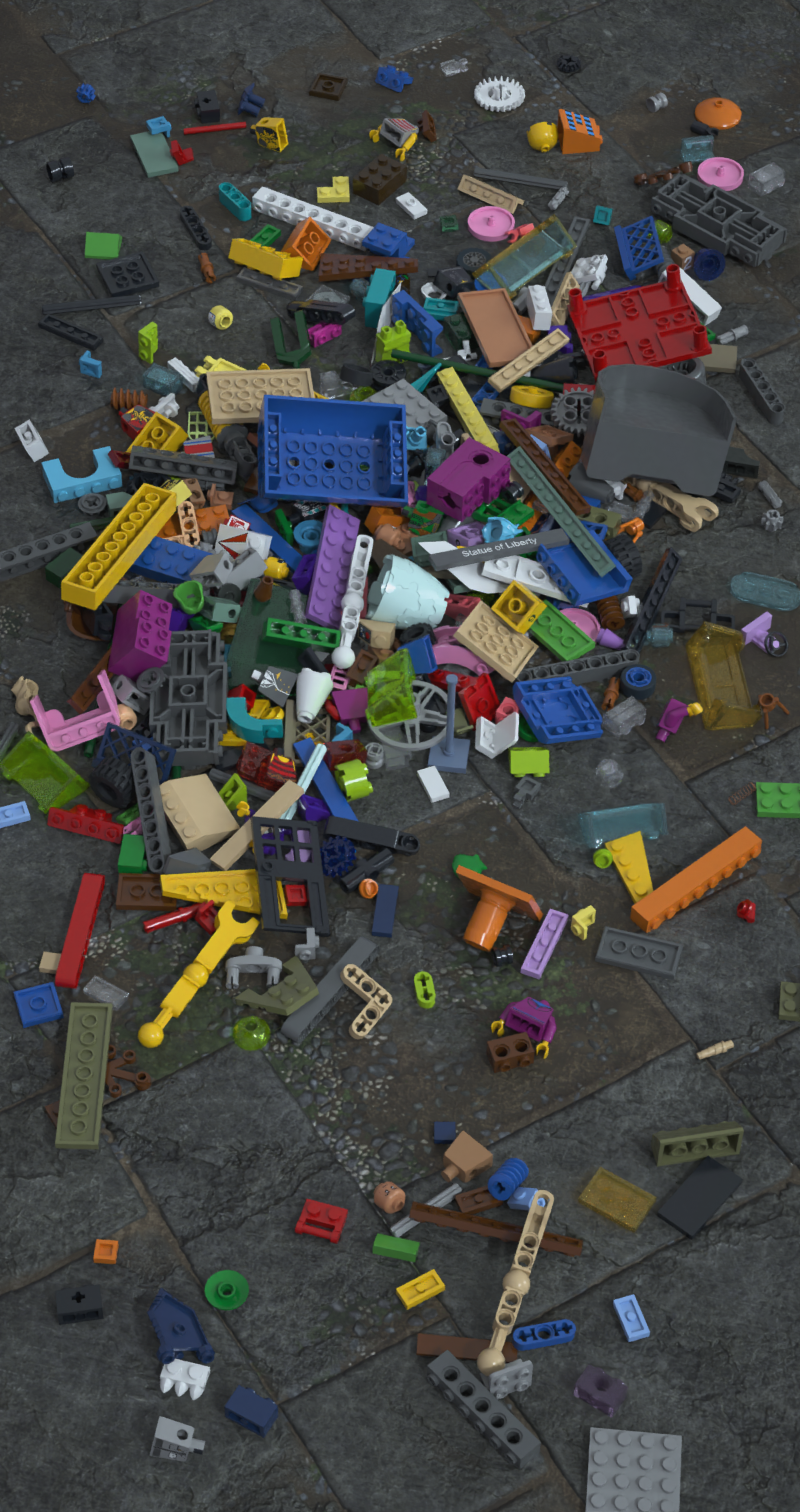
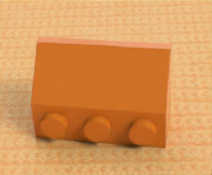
M308 217L296 225L281 252L291 253L290 257H303L301 268L313 271L321 259V253L325 252L332 239L311 217Z

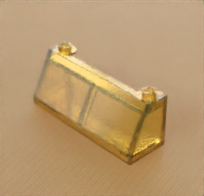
M704 621L685 646L698 701L703 708L701 713L705 729L722 730L754 727L762 718L763 711L760 705L756 704L752 707L739 652L745 646L742 631Z

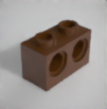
M527 1032L487 1041L486 1054L494 1073L506 1072L513 1068L526 1067L534 1063L535 1051Z

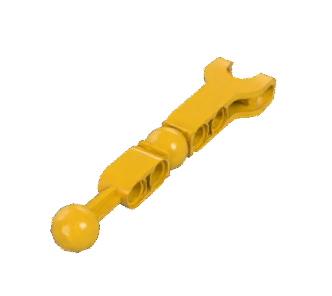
M230 900L226 901L214 919L216 932L193 963L184 969L182 977L161 1003L160 1008H162V1011L153 1022L145 1023L139 1028L138 1039L142 1046L155 1048L162 1043L164 1039L163 1029L172 1017L178 1018L198 989L207 983L208 976L230 947L234 944L246 943L258 927L260 921L252 917L246 923L236 922L232 917L235 904Z

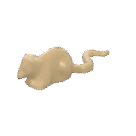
M21 676L11 689L16 695L15 709L20 715H33L35 722H29L25 726V730L32 738V741L36 743V736L32 733L31 728H37L40 725L30 700L38 694V685L30 679L24 680V677Z

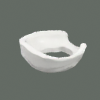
M433 282L426 283L421 288L424 299L426 297L431 298L428 294L432 292L441 293L440 298L437 299H444L447 295L436 287Z

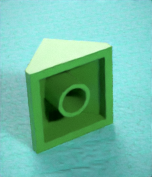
M86 232L85 258L109 260L118 258L122 236L119 234Z

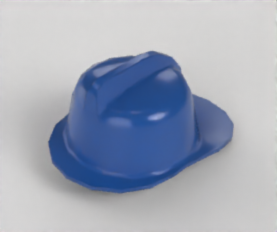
M259 496L238 503L239 505L248 502L259 513L269 512L278 506L277 500L261 499Z

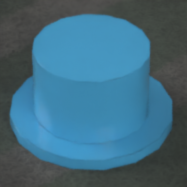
M306 520L295 527L293 532L294 539L299 544V548L303 553L310 554L315 548L318 550L323 526L322 522Z

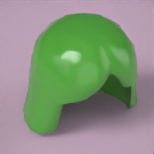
M195 580L186 581L174 589L173 596L182 611L192 615L202 610L204 596L203 587L200 582ZM191 594L195 595V597L187 598Z

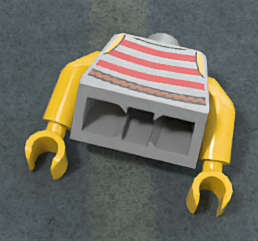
M386 118L378 127V130L370 131L369 136L375 143L379 141V134H382L398 147H402L396 150L395 155L396 158L400 156V161H403L405 159V152L409 151L417 140L419 128L405 119Z

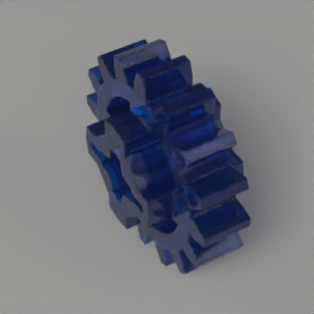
M339 835L336 836L335 840L329 837V842L323 841L324 846L320 847L323 874L325 876L330 875L332 878L335 877L336 873L342 876V871L348 872L347 867L353 866L354 864L351 861L357 858L354 855L357 852L354 844L345 836L341 838Z

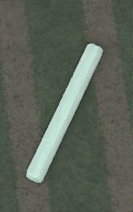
M318 743L297 782V785L302 787L304 792H306L327 751L326 746ZM298 800L279 819L291 820L298 807Z

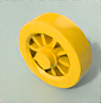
M513 386L510 393L511 402L541 409L550 408L554 397L552 392L535 386Z

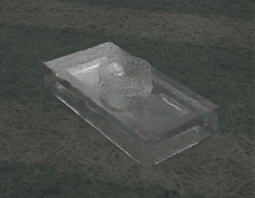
M96 975L83 989L84 994L101 1003H112L113 1010L118 1011L129 998V993Z

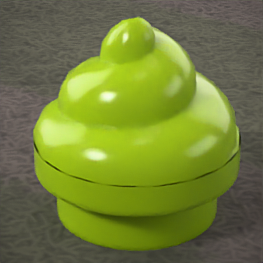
M599 849L593 855V862L599 868H607L613 861L612 853L607 849Z

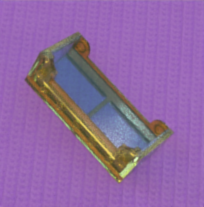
M553 214L473 272L472 275L488 290L505 288L510 299L517 295L516 291L563 256L568 258L574 253L572 250L577 245L557 216Z

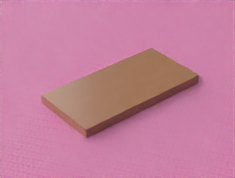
M505 288L458 293L457 299L489 368L506 366L533 346Z

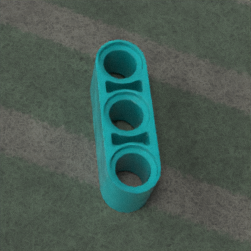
M221 183L219 185V201L240 221L250 220L252 218L251 202L231 183Z

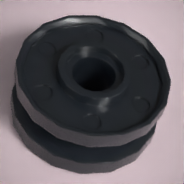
M381 360L371 368L374 372L371 388L377 393L406 378L405 367L394 360Z

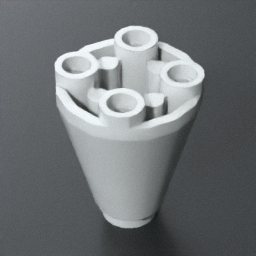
M303 668L298 673L296 679V714L300 722L311 723L332 691L334 684L329 673H319L309 668Z

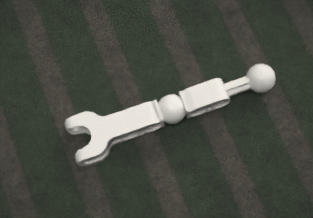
M359 535L357 537L350 561L345 596L341 600L343 610L339 626L341 641L340 646L335 648L332 653V663L339 669H347L355 661V654L351 649V643L355 638L360 612L364 608L362 597L373 547V538L367 535ZM366 542L368 547L362 548L360 543Z

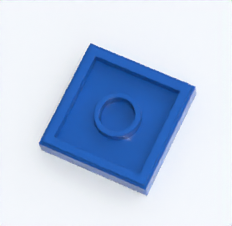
M54 982L13 992L23 1028L64 1018Z

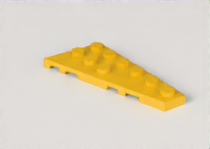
M255 869L160 875L162 896L198 903H208L210 900H213L215 902L213 906L222 907L227 900H230L235 904L234 910L260 914ZM276 881L279 915L281 919L287 920L288 913L281 881Z

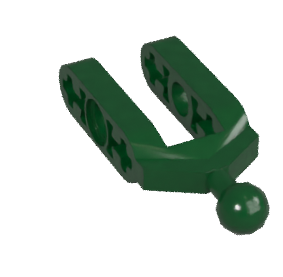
M304 311L294 312L301 349L286 352L279 316L270 318L278 362L293 366V369H302L300 364L312 355Z

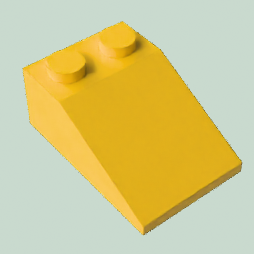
M155 412L126 452L131 453L133 445L176 452L189 435L181 426Z

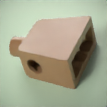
M463 1130L444 1154L443 1165L445 1169L441 1172V1176L447 1182L457 1177L462 1182L467 1183L492 1167L493 1154Z

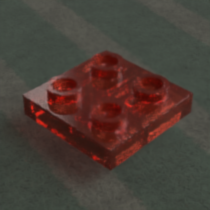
M247 741L237 761V774L258 783L259 779L275 786L274 783L259 777V774L276 781V778H271L260 770L262 762L269 767L272 765L273 768L278 770L279 768H276L277 766L271 763L273 753L276 757L277 755H282ZM273 759L274 762L280 765L279 761ZM263 767V770H265V771H267V772H270V773H273V774H277L276 772H273V771H271V770H269V769Z

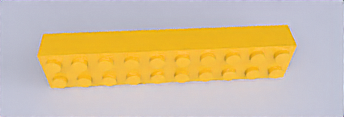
M143 483L62 580L61 600L96 610L176 511L177 493Z

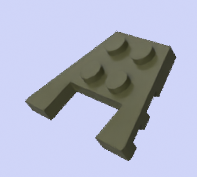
M294 956L282 965L283 971L289 974L282 982L269 988L263 995H259L248 988L234 999L239 1006L248 1004L253 1009L262 1007L267 1012L288 1016L317 996L319 991L299 958Z

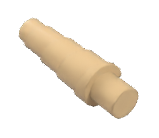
M732 1040L721 1041L696 1053V1056L701 1060L720 1053L722 1054L727 1052L728 1049L733 1048L734 1044Z

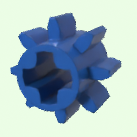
M83 83L76 90L78 93L76 97L82 103L89 104L96 97L94 94L95 89L90 84Z

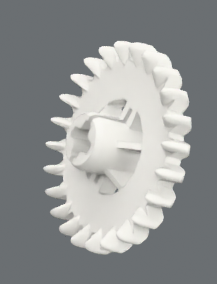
M495 76L494 81H491L489 77L488 83L483 79V85L481 82L476 85L474 98L486 110L505 112V110L511 111V109H516V107H519L524 102L525 90L522 85L519 86V82L514 85V79L509 83L508 77L506 81H503L501 76L500 80L497 81Z

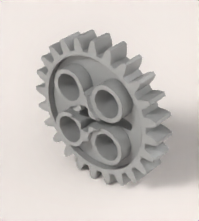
M578 387L577 391L571 388V392L564 390V395L559 393V397H555L554 403L551 405L550 415L551 420L554 421V426H558V429H564V431L571 434L576 433L577 437H580L582 433L585 436L594 390L588 393L587 388L581 391V388ZM577 401L581 402L580 424L577 423Z

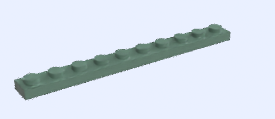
M519 446L507 457L511 458L510 463L598 574L603 577L615 568L616 565L523 449Z

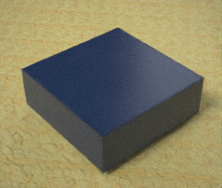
M434 1122V1144H452L456 1139L455 1122Z

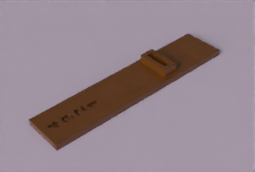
M418 1333L416 1355L439 1357L448 1349L457 1359L477 1360L479 1354L489 1348L491 1340ZM505 1341L502 1354L505 1357V1363H510L517 1360V1349L513 1346L512 1342Z

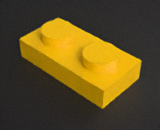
M433 1269L396 1288V1294L408 1310L444 1291L445 1285Z

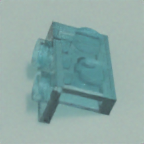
M713 135L682 138L680 155L683 162H702L709 158H714Z

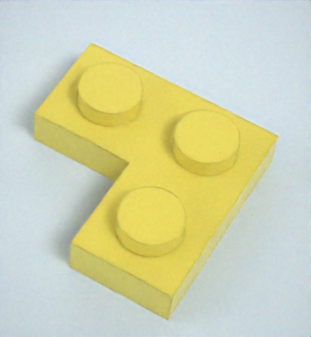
M333 177V187H317V202H350L349 177Z

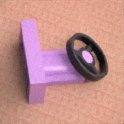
M765 612L741 629L740 642L743 645H747L752 641L773 657L783 656L788 650V640L783 633L778 631L767 632L771 627L772 615L769 612ZM772 634H778L779 636H781L784 640V643H781L778 639L774 638ZM781 646H785V649L782 654H774L775 650L780 649Z

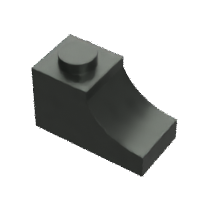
M729 447L723 472L730 475L758 478L760 461L748 457L744 449Z

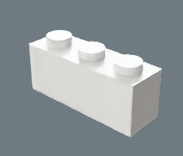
M528 286L526 306L533 330H550L552 310L545 286Z

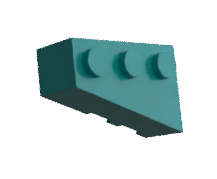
M376 268L374 275L371 274V285L367 286V297L363 298L362 306L365 307V327L377 328L382 307L394 292L396 271Z

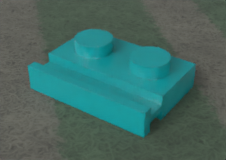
M426 297L423 308L435 320L455 322L459 301Z

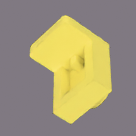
M591 905L585 909H580L572 916L571 930L581 940L587 939V927L595 922L596 910Z

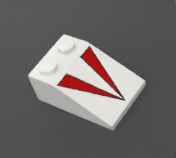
M220 524L214 550L216 554H219L221 550L228 551L230 554L229 560L232 562L250 547L256 550L264 561L268 557L272 536Z

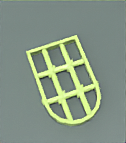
M189 412L187 431L189 440H193L190 435H195V439L198 438V435H213L211 438L212 442L215 436L213 432L208 431L207 420L206 422L199 421V415H203V413ZM190 415H196V422H190ZM190 424L196 425V432H190ZM199 424L205 425V432L199 431Z

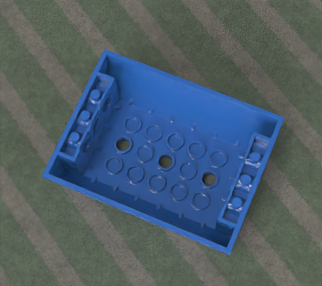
M264 395L257 430L259 498L396 508L406 507L408 504L406 405ZM289 461H297L298 466H291ZM329 462L334 468L328 469L324 463ZM366 465L368 471H362L359 466Z

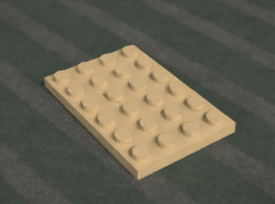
M310 368L206 372L212 424L258 423L264 395L315 398Z

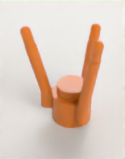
M636 517L620 525L621 529L618 534L626 530L628 534L635 535L632 540L635 543L643 535L644 523L640 518Z

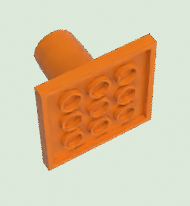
M458 866L456 874L467 891L481 897L462 939L464 942L482 951L490 952L510 910L541 922L543 913L532 895L463 866Z

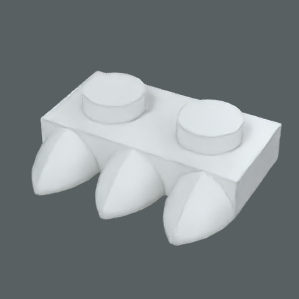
M174 1359L172 1363L164 1364L160 1375L161 1391L165 1393L175 1384V1392L178 1397L182 1396L190 1388V1396L192 1400H196L205 1389L210 1374V1367Z

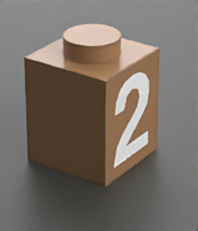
M685 244L671 250V258L684 272L693 268L695 255L693 250Z

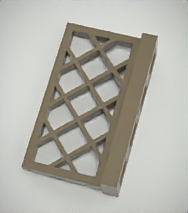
M287 699L284 710L282 746L284 756L282 755V757L290 759L289 762L293 760L295 766L304 767L300 760L295 759L297 754L293 749V744L299 739H307L305 736L307 733H313L316 737L312 740L313 743L320 741L327 748L323 757L325 764L329 767L330 714L325 708L321 707L318 714H325L326 718L320 720L315 717L313 721L316 724L310 726L308 723H302L297 719L294 700ZM302 725L307 730L301 733L296 727ZM321 727L325 732L320 735L315 729ZM282 763V766L290 767V765Z

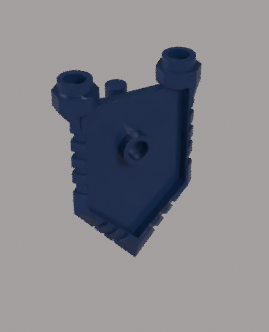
M161 1287L147 1311L161 1344L156 1353L159 1361L163 1364H170L175 1358L180 1360L184 1357L182 1351H196V1355L202 1363L212 1362L215 1352L204 1334L195 1311L186 1304L184 1305L183 1302L178 1301L179 1299L176 1297L173 1298L172 1294Z

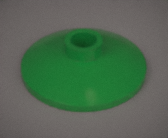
M232 1270L216 1272L207 1280L205 1285L207 1301L219 1310H233L240 1307L246 1301L249 1294V1285L245 1277ZM226 1292L231 1293L230 1295H223Z

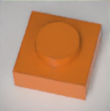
M96 1239L94 1263L116 1264L118 1241Z

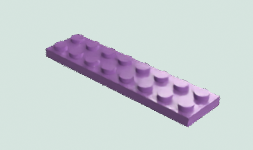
M330 504L325 510L305 617L326 628L339 630L342 617L341 611H343L341 600L346 592L349 566L357 540L360 520Z

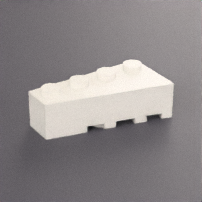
M680 268L681 280L699 321L706 326L718 318L722 307ZM666 270L662 272L658 283L667 281Z

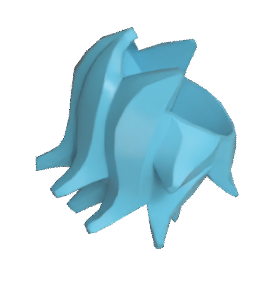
M489 517L488 523L481 529L485 543L515 538L516 535L523 532L522 529H517L519 524L514 525L502 517Z

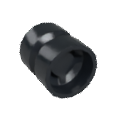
M69 157L61 158L58 162L53 160L46 163L47 174L52 183L61 181L62 177L64 179L74 177V168Z

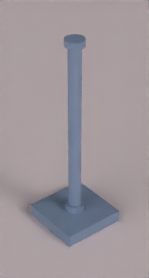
M449 674L446 677V683L448 684L446 738L430 748L428 767L435 766L437 771L466 774L470 740L454 738L455 690L458 677L455 674Z

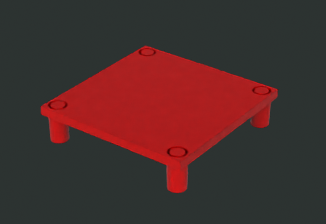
M671 264L666 267L667 281L583 301L582 291L579 288L569 290L567 310L595 382L597 381L598 372L612 365L635 364L660 367L712 354V348L707 337V328L701 325L681 280L680 267L677 264Z

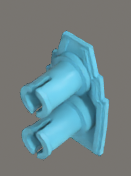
M406 426L407 450L427 449L426 429L422 426L417 428Z

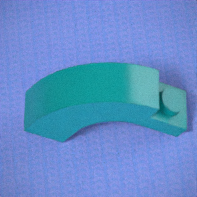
M246 697L227 698L226 709L229 726L238 737L259 744H264V738H283L282 719L253 718L247 713Z

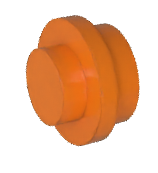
M372 879L362 880L359 885L360 894L366 899L373 898L378 892L377 883Z

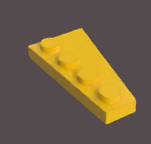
M641 831L604 843L605 849L612 853V863L634 904L652 893L653 887Z

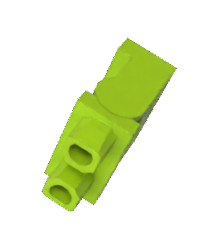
M402 320L396 321L395 326L392 328L390 326L381 327V332L376 334V362L394 360L403 363L407 361L391 357L392 349L410 352L411 333Z

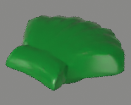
M458 854L454 857L452 863L453 872L457 877L456 870L459 865L480 874L482 870L488 869L477 854L474 856Z

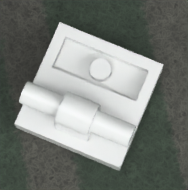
M606 254L580 258L576 261L571 273L578 284L594 281L591 288L597 290L606 276L608 258Z

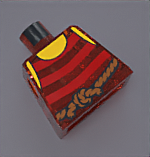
M274 748L273 753H270L262 760L256 782L257 786L277 792L288 780L297 784L295 761L284 757L285 750L283 748Z

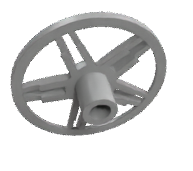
M404 680L389 684L379 690L371 699L367 709L368 726L372 734L380 742L394 749L418 751L433 747L446 738L447 716L441 715L440 712L426 710L424 707L435 692L447 704V694L439 687L419 680ZM402 686L424 687L422 692L420 691L418 694L407 692L402 696L392 690ZM429 690H432V691L429 693V695H427V697L424 699V701L422 702V704H420L421 700L426 696V694L429 692ZM383 696L397 711L384 715L381 719L374 721L373 710L375 704ZM419 723L445 727L434 738L419 743ZM405 724L408 743L391 740L380 731ZM409 727H415L416 743L411 741Z

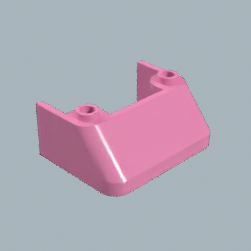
M105 669L101 670L97 675L103 689L97 695L99 706L97 709L64 720L62 713L56 709L45 712L38 694L30 700L45 740L51 750L61 751L104 735L108 722L120 725L116 696Z

